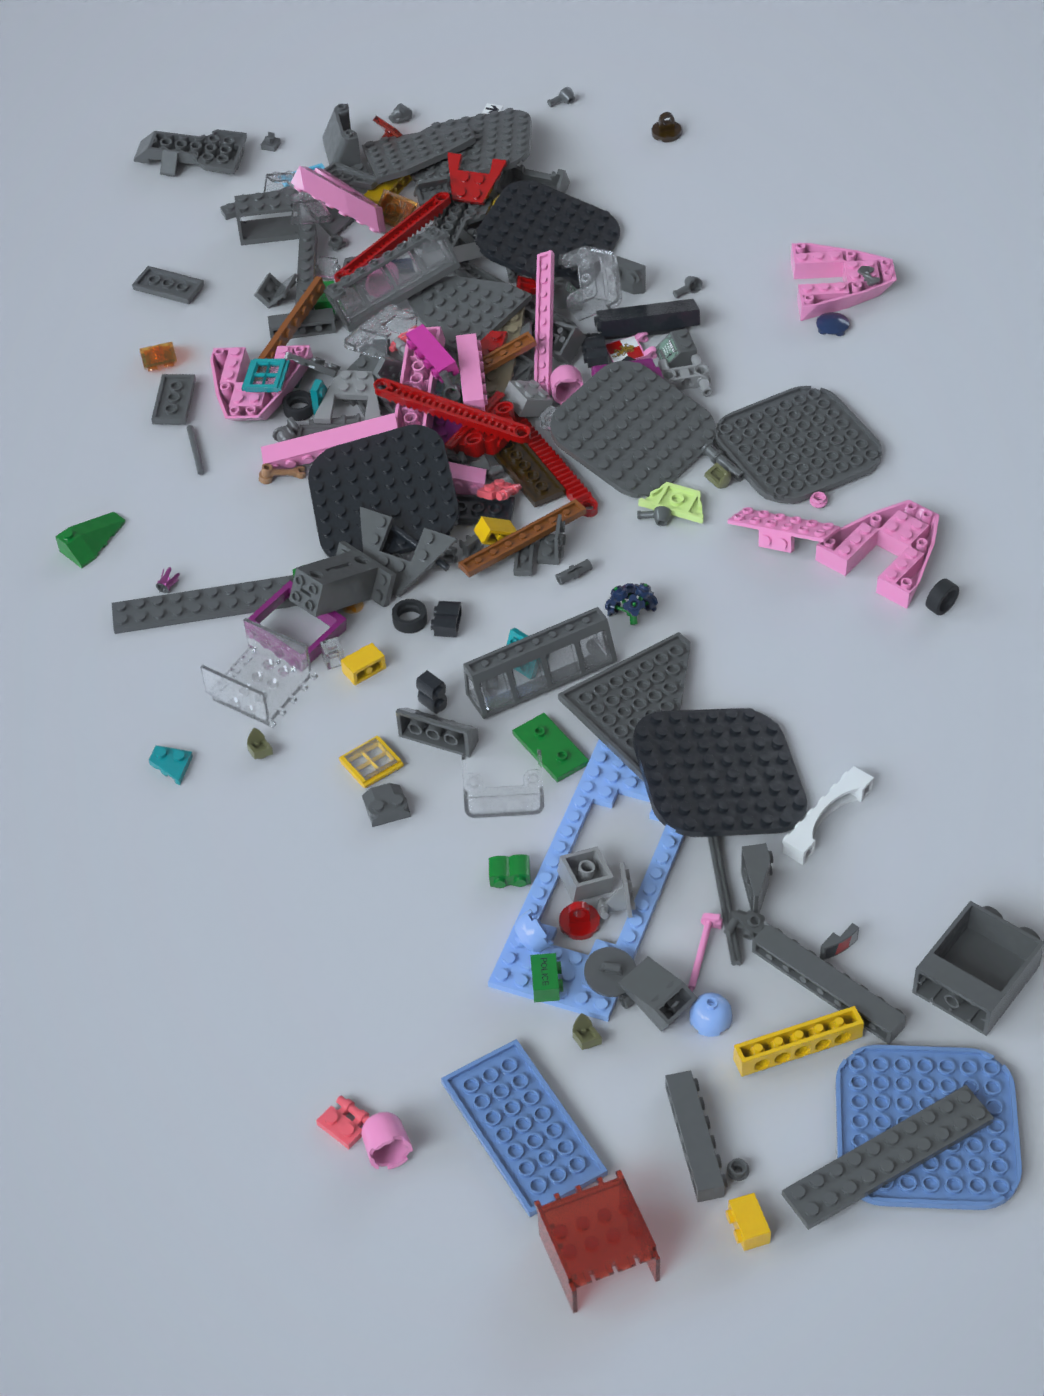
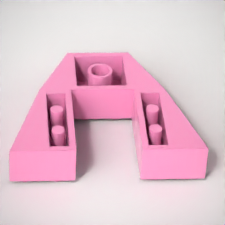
M299 166L291 181L295 185L294 188L296 190L309 193L314 199L325 202V205L329 208L339 210V214L345 217H352L359 224L369 226V229L375 233L381 234V232H386L382 207L324 169L315 168V170H312L306 166Z
M813 243L791 244V265L794 279L843 278V282L798 284L797 302L800 321L814 318L824 313L847 309L878 297L897 280L893 259L858 250ZM861 266L873 267L874 271L870 275L872 277H879V283L868 286L867 281H864L863 275L857 272Z
M310 345L277 346L274 359H285L286 352H292L306 359H311L313 354ZM246 347L213 348L210 359L217 399L225 419L233 421L267 420L282 404L283 398L293 391L309 368L290 360L281 391L246 392L241 389L250 364ZM272 367L270 373H277L279 367ZM269 378L265 384H274L275 378ZM253 382V384H262V382Z
M911 500L874 511L841 527L840 531L827 541L819 542L816 545L815 560L846 576L876 545L893 553L898 557L878 576L876 593L907 609L920 583L934 547L939 514Z

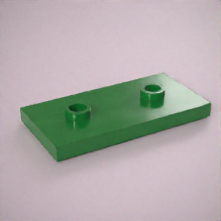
M545 713L512 730L516 739L557 783L586 767L589 759Z

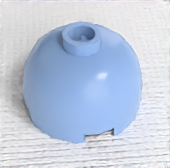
M529 909L518 918L515 924L517 936L514 939L521 948L525 946L529 951L541 952L552 946L554 942L552 939L548 941L546 937L549 933L538 917L532 918L533 911Z
M713 992L704 993L698 996V999L692 1003L689 1011L690 1024L698 1030L700 1035L707 1037L719 1036L721 1032L730 1028L732 1023L731 1005L720 994Z

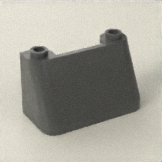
M348 103L338 104L334 108L323 134V144L329 165L337 162L351 167L361 164L358 136L355 131L351 130Z
M521 164L520 166L503 171L496 192L497 195H500L503 189L510 183L535 180L538 183L565 193L570 181L566 170L558 169L557 173L552 171V174L525 169L524 165Z

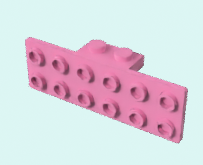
M751 507L743 508L728 519V524L758 529L759 547L789 553L794 551V537L825 542L840 531V526H835L833 523H820L813 519L804 520L798 516L789 517L782 513L773 514L767 510L757 511Z

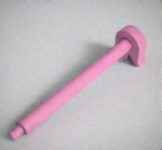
M704 913L702 915L701 923L704 925L688 985L692 992L696 987L711 928H722L723 919L720 918L721 914Z

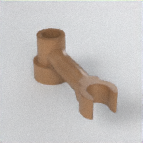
M265 463L259 472V481L262 484H270L273 476L278 475L304 479L306 476L305 467L272 469L271 464Z

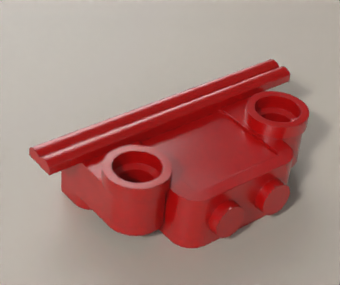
M496 391L488 399V405H485V412L516 421L513 403L509 401L500 402L505 394ZM462 426L445 443V447L451 450L454 448L457 454L459 451H463L467 456L480 457L484 453L488 455L497 454L508 442L505 438L501 440L499 436L494 437L493 434L488 435L486 432L482 433L480 430L475 431L474 428L469 429L468 426Z

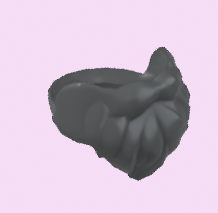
M400 103L389 116V120L392 123L408 121L412 119V110Z

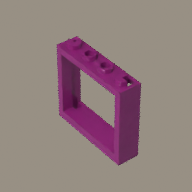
M288 581L246 619V632L251 634V637L261 641L265 647L274 650L278 656L290 661L293 666L295 665L304 670L346 631L347 619L336 611L318 616L317 618L330 626V628L303 653L260 624L287 598H290L293 582Z

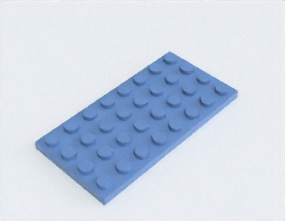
M517 1039L441 1078L442 1085L529 1217L608 1175V1170Z

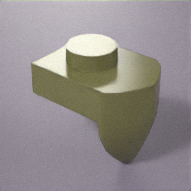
M716 462L705 472L704 477L717 488L722 489L729 486L731 472L726 471Z
M253 728L247 739L249 753L254 759H263L273 755L272 747L265 739L263 733L259 729Z
M581 1013L573 1025V1039L582 1050L601 1045L602 1037L593 1027L589 1017Z

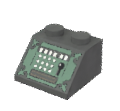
M562 277L554 278L553 308L582 309L583 294L567 279Z
M688 329L670 332L655 347L659 360L667 359L670 368L693 365L691 356L697 354V348Z

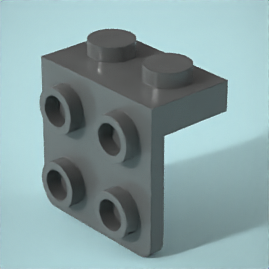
M269 273L265 276L254 296L267 308L272 305L276 306L282 297L285 299L290 294L289 289L296 284L298 275L295 273L281 283Z
M381 356L372 374L377 379L386 378L400 383L403 361Z

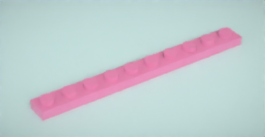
M552 250L537 254L535 340L537 346H535L534 381H537L542 389L548 392V395H552L550 385L554 301V252Z

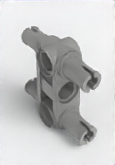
M699 354L691 356L693 365L670 368L667 359L659 360L658 366L664 380L678 390L700 387L703 396H710L712 394L709 367L702 363Z

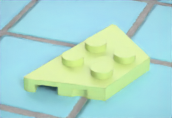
M666 482L660 488L651 491L649 497L638 500V506L652 510L658 506H665L671 510V515L703 523L701 494L698 490Z

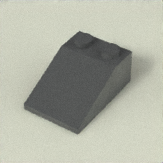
M766 843L742 846L741 875L750 910L756 913H760L769 885V876L773 874L771 866L773 854L772 851H768Z

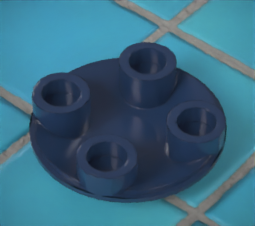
M836 312L824 313L816 321L818 332L823 335L843 336L850 324L846 316Z

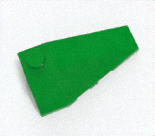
M111 512L70 526L55 536L59 552L83 568L98 557V552L102 547L105 548L107 546V541L110 537L116 535L125 524V519L117 513Z

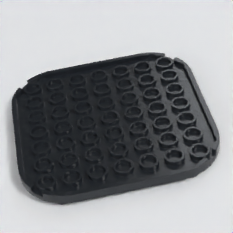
M535 180L517 181L510 183L503 189L478 227L475 242L479 246L481 254L490 261L536 280L537 254L552 250L554 252V278L562 277L567 279L575 288L584 290L595 282L620 237V227L616 219L608 211L538 183ZM559 254L592 256L591 267L559 265Z
M408 425L333 446L321 453L309 470L308 483L319 541L328 558L336 556L338 544L341 541H345L363 552L360 507L367 509L368 506H372L378 512H383L385 515L393 517V523L418 542L424 528L449 536L450 531L454 526H457L460 509L446 447L441 436L429 427ZM390 530L382 552L390 555L404 554L416 549Z
M751 708L653 712L643 717L637 723L632 739L633 747L652 810L664 826L669 825L676 829V833L689 837L783 833L794 829L796 824L804 818L807 810V798L781 728L768 716Z

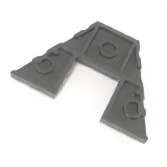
M360 507L363 553L396 573L392 595L401 597L408 587L413 586L424 572H427L439 558L445 555L444 553L455 542L459 541L457 538L424 528L411 561L384 553L382 550L394 518Z

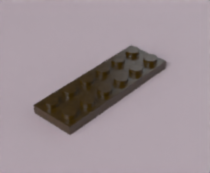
M510 440L497 454L492 455L502 465L504 471L513 482L521 484L522 493L534 507L566 495L565 488L527 443H517Z

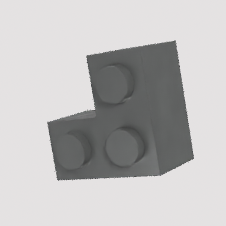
M553 320L552 356L559 362L571 365L586 336L576 326Z

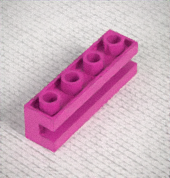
M424 324L406 333L408 339L406 341L407 346L410 350H414L419 360L422 359L426 369L430 368L435 379L438 378L444 383L439 375L444 370H447L453 376L460 373L456 361Z

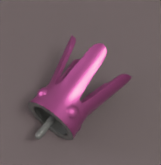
M171 567L167 568L165 574L163 569L161 578L156 584L159 593H168L171 586L179 580L177 578L180 576V573L175 574L170 579Z

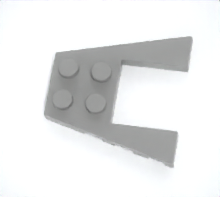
M338 370L313 417L314 423L331 424L335 399L367 400L364 421L381 417L377 395L374 391L372 371Z

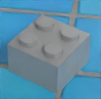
M534 380L509 381L504 392L505 396L503 397L504 401L513 403L514 411L519 417H546L553 403V399L548 395V392L543 390L540 384Z
M598 846L560 856L557 872L573 902L611 892L614 876Z

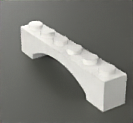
M855 766L849 772L846 771L842 775L841 780L837 784L832 785L829 793L820 798L818 805L808 811L804 820L799 821L790 834L785 835L782 841L783 854L803 865L815 852L816 840L813 837L824 819L845 804L857 800L862 802L872 791L874 777Z

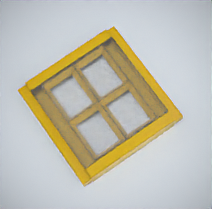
M378 736L339 757L341 764L364 788L369 787L404 766L401 759Z

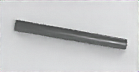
M188 425L187 432L197 472L199 475H203L205 472L194 427Z

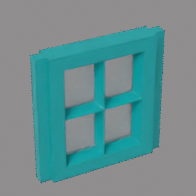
M251 360L241 388L242 391H281L290 360Z

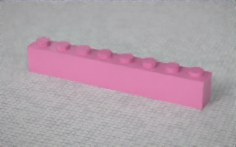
M392 413L262 446L263 464H271L272 469H287L302 464H310L326 449L400 428L396 414Z

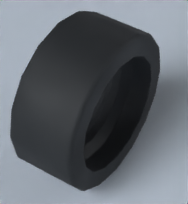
M296 390L288 393L283 398V410L287 418L293 417L295 421H303L313 415L310 392ZM296 403H306V404H307V405H306L305 407H303V408H292V407H291L292 405H294V404H296Z
M947 578L940 580L929 592L926 599V607L938 616L945 614L958 598L959 587Z
M405 599L396 603L392 608L394 627L403 633H416L422 630L427 624V609L425 605L416 599ZM406 612H416L420 614V616L414 620H403L399 618L402 614Z

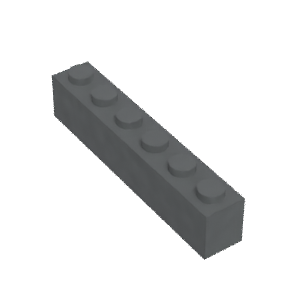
M691 1070L665 1075L666 1092L697 1202L724 1197V1188L728 1187L725 1174L720 1172V1168H722L721 1158L714 1151L716 1148L714 1135L709 1134L708 1129L711 1128L709 1117L704 1116L703 1110H705L703 1097L698 1096L697 1091H700L698 1079L693 1078Z

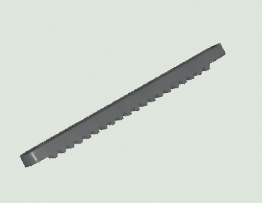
M469 261L459 263L465 269L455 270V274L460 277L503 282ZM534 299L525 306L524 316L526 318L529 317L531 321L535 319L536 300ZM553 310V320L576 326L573 321Z

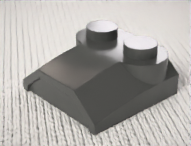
M617 256L614 259L611 272L619 289L631 294L645 293L646 266Z
M393 783L370 788L362 795L372 827L411 817L407 799L400 785Z

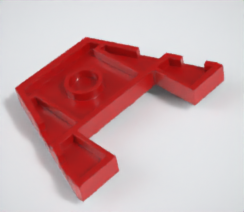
M448 152L453 201L484 205L493 190L495 182L499 180L501 172L508 162L493 158L489 174L460 170L463 156Z

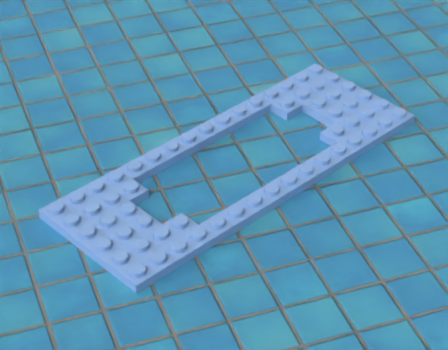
M600 739L596 744L517 920L529 909L533 911L531 915L533 919L538 917L541 920L560 878L557 872L560 856L571 853L593 804L612 809L618 794L650 802L644 782ZM651 809L650 819L659 821ZM669 825L665 826L634 900L635 910H632L633 918L627 917L616 944L596 939L589 955L552 945L541 952H532L525 946L521 948L514 939L517 936L514 924L490 976L488 987L534 1000L530 955L556 953V960L561 961L562 974H558V979L563 980V992H559L560 1001L542 1003L579 1014L583 1013L586 1016L608 1022L618 997L599 995L589 987L584 977L585 963L594 951L605 947L621 949L634 960L685 836L676 833V829ZM543 924L549 933L546 938L548 941L550 939L554 941L557 927Z

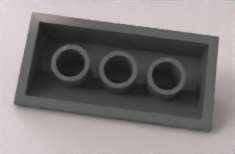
M399 708L396 710L399 737L469 758L479 741L478 728L471 725L461 724L454 720L444 719L410 708Z

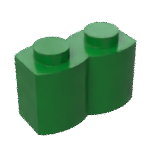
M518 854L510 857H490V886L500 889L509 885L524 887L531 884L529 855Z

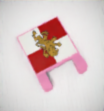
M648 332L637 333L634 336L605 344L612 362L622 361L626 356L636 360L645 358L655 359L657 357V350L654 346H651L643 351L639 342L644 343L648 341L646 336Z

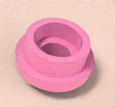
M814 492L810 497V504L813 507L822 508L827 505L828 499L823 492Z

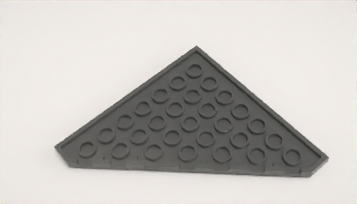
M680 632L558 694V700L643 782L644 780L633 747V734L637 723L646 715L658 711H676L681 709L691 642Z

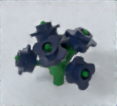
M627 583L623 586L614 587L611 590L610 599L605 603V610L608 612L607 616L616 615L620 610L626 612L627 616H630V625L638 624L637 616L640 615V610L644 608L647 611L652 610L654 612L657 610L656 605L658 601L654 596V592L651 591V586L648 584Z

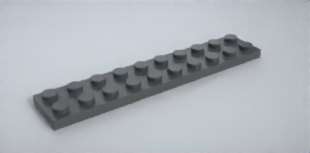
M293 575L113 602L114 633L118 634L254 613L288 581L293 582ZM287 598L276 609L294 607L298 605L294 604L289 600V598Z
M965 1085L783 1189L782 1196L809 1230L993 1123L994 1117L968 1086Z

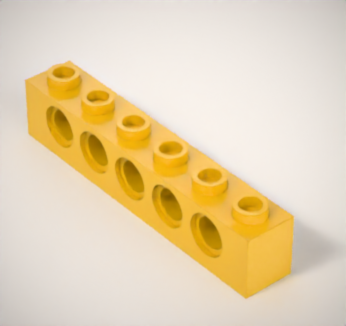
M852 1006L734 1045L733 1060L741 1077L861 1038L864 1022L856 1007Z

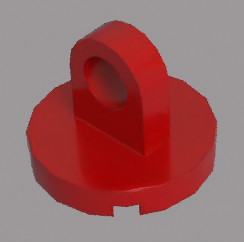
M576 901L561 911L559 926L561 932L568 935V938L585 940L591 938L599 930L600 916L592 905L583 901Z

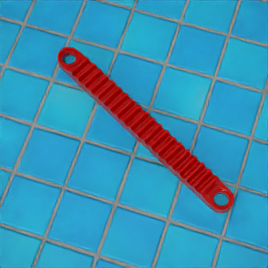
M439 192L336 272L334 275L336 283L343 276L354 273L357 268L368 265L371 260L380 258L386 251H392L397 248L398 244L404 241L407 242L408 237L411 238L412 234L416 235L417 230L421 231V227L425 228V224H430V220L433 221L434 217H438V214H442L443 209L450 205L449 193Z
M379 378L373 384L376 395L388 399L389 402L394 401L395 404L400 403L401 406L406 405L407 408L412 407L413 410L424 411L427 415L430 413L433 417L436 415L439 419L443 417L445 421L449 419L451 423L455 421L457 425L460 423L463 427L468 426L469 429L474 428L475 431L480 430L488 435L493 434L494 437L499 436L501 440L505 438L507 442L511 440L517 443H526L531 438L530 428L525 424L386 378ZM381 385L387 386L385 389L378 388ZM519 432L527 433L525 436L518 435Z
M514 411L516 422L525 424L530 428L531 438L526 443L565 488V496L570 501L576 499L584 507H593L591 510L586 509V514L583 516L594 517L597 515L598 503L592 497L591 492H588L587 487H584L580 479H577L576 474L574 475L573 471H570L569 466L567 467L566 463H563L562 458H559L558 454L556 455L555 450H552V447L549 446L548 442H545L541 434L537 430L535 431V427L531 425V422H528V419H525V417H519ZM519 432L518 434L520 436H525L527 433Z

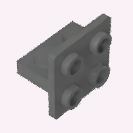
M438 175L432 179L423 178L416 183L413 195L417 197L419 206H422L439 192L449 193L446 184L447 176Z

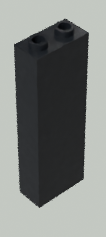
M694 299L598 310L596 311V317H594V325L597 327V332H600L601 336L604 337L700 325V309Z

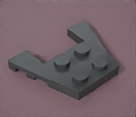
M286 352L284 356L287 360H293L300 365L308 366L334 378L341 368L333 363H325L326 360L319 357L306 359L292 352Z

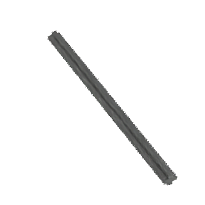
M719 836L708 837L721 913L723 915L724 928H726L732 917L731 912L733 908L725 866L723 864L724 860L721 854V844ZM735 928L730 936L726 935V940L729 947L731 964L733 966L742 965V955L739 948L738 933H736L737 929Z

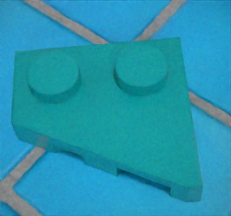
M155 745L149 758V763L155 769H159L166 777L169 775L176 784L180 785L193 755L191 751Z

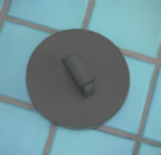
M605 947L594 951L588 957L584 967V977L589 987L599 995L618 997L626 994L618 983L636 967V964L625 951L614 947Z

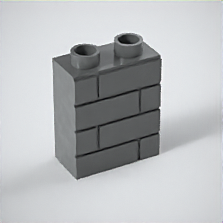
M969 901L916 967L912 993L929 1003L931 1002L932 1005L987 1036L998 1022V1019L1001 1018L1025 984L1037 971L1042 958L1044 941L1040 940L1038 934L1028 927L1019 928L1004 920L1002 915L993 907H981Z

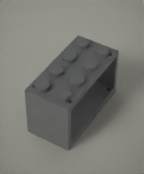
M296 189L234 196L241 246L299 239L302 221ZM291 211L297 212V215L247 221L241 220V217Z

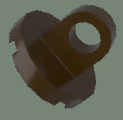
M664 112L660 115L658 122L652 126L651 133L655 140L660 139L662 142H673L681 136L682 129L680 124L675 122L672 113Z

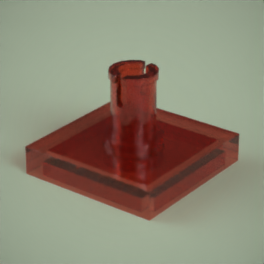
M375 116L373 119L384 130L385 133L382 137L395 136L398 138L402 136L395 127L378 116Z

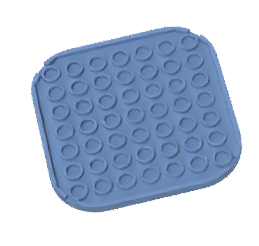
M868 1045L854 1050L853 1054L843 1059L837 1070L835 1083L837 1158L965 1085L968 1086L994 1117V1121L990 1125L861 1200L873 1205L887 1207L987 1210L1006 1203L1018 1189L1022 1175L1015 1083L1005 1064L1002 1065L995 1060V1056L974 1048Z

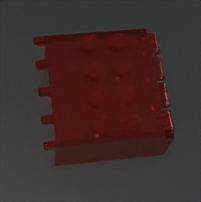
M621 1170L616 1171V1179L605 1183L602 1177L596 1178L598 1185L582 1191L581 1186L577 1185L575 1186L576 1193L567 1197L560 1198L559 1193L553 1194L555 1201L541 1206L539 1200L534 1201L538 1213L540 1238L573 1313L578 1312L576 1288L592 1283L590 1275H593L596 1281L614 1274L612 1268L614 1266L617 1272L636 1266L635 1258L638 1259L640 1264L647 1262L655 1282L660 1281V1257L656 1251V1244Z

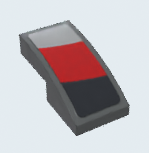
M852 923L841 936L833 932L821 945L820 959L825 960L834 957L853 945L858 940L859 927Z

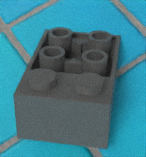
M649 956L618 983L661 1032L698 999L683 981Z

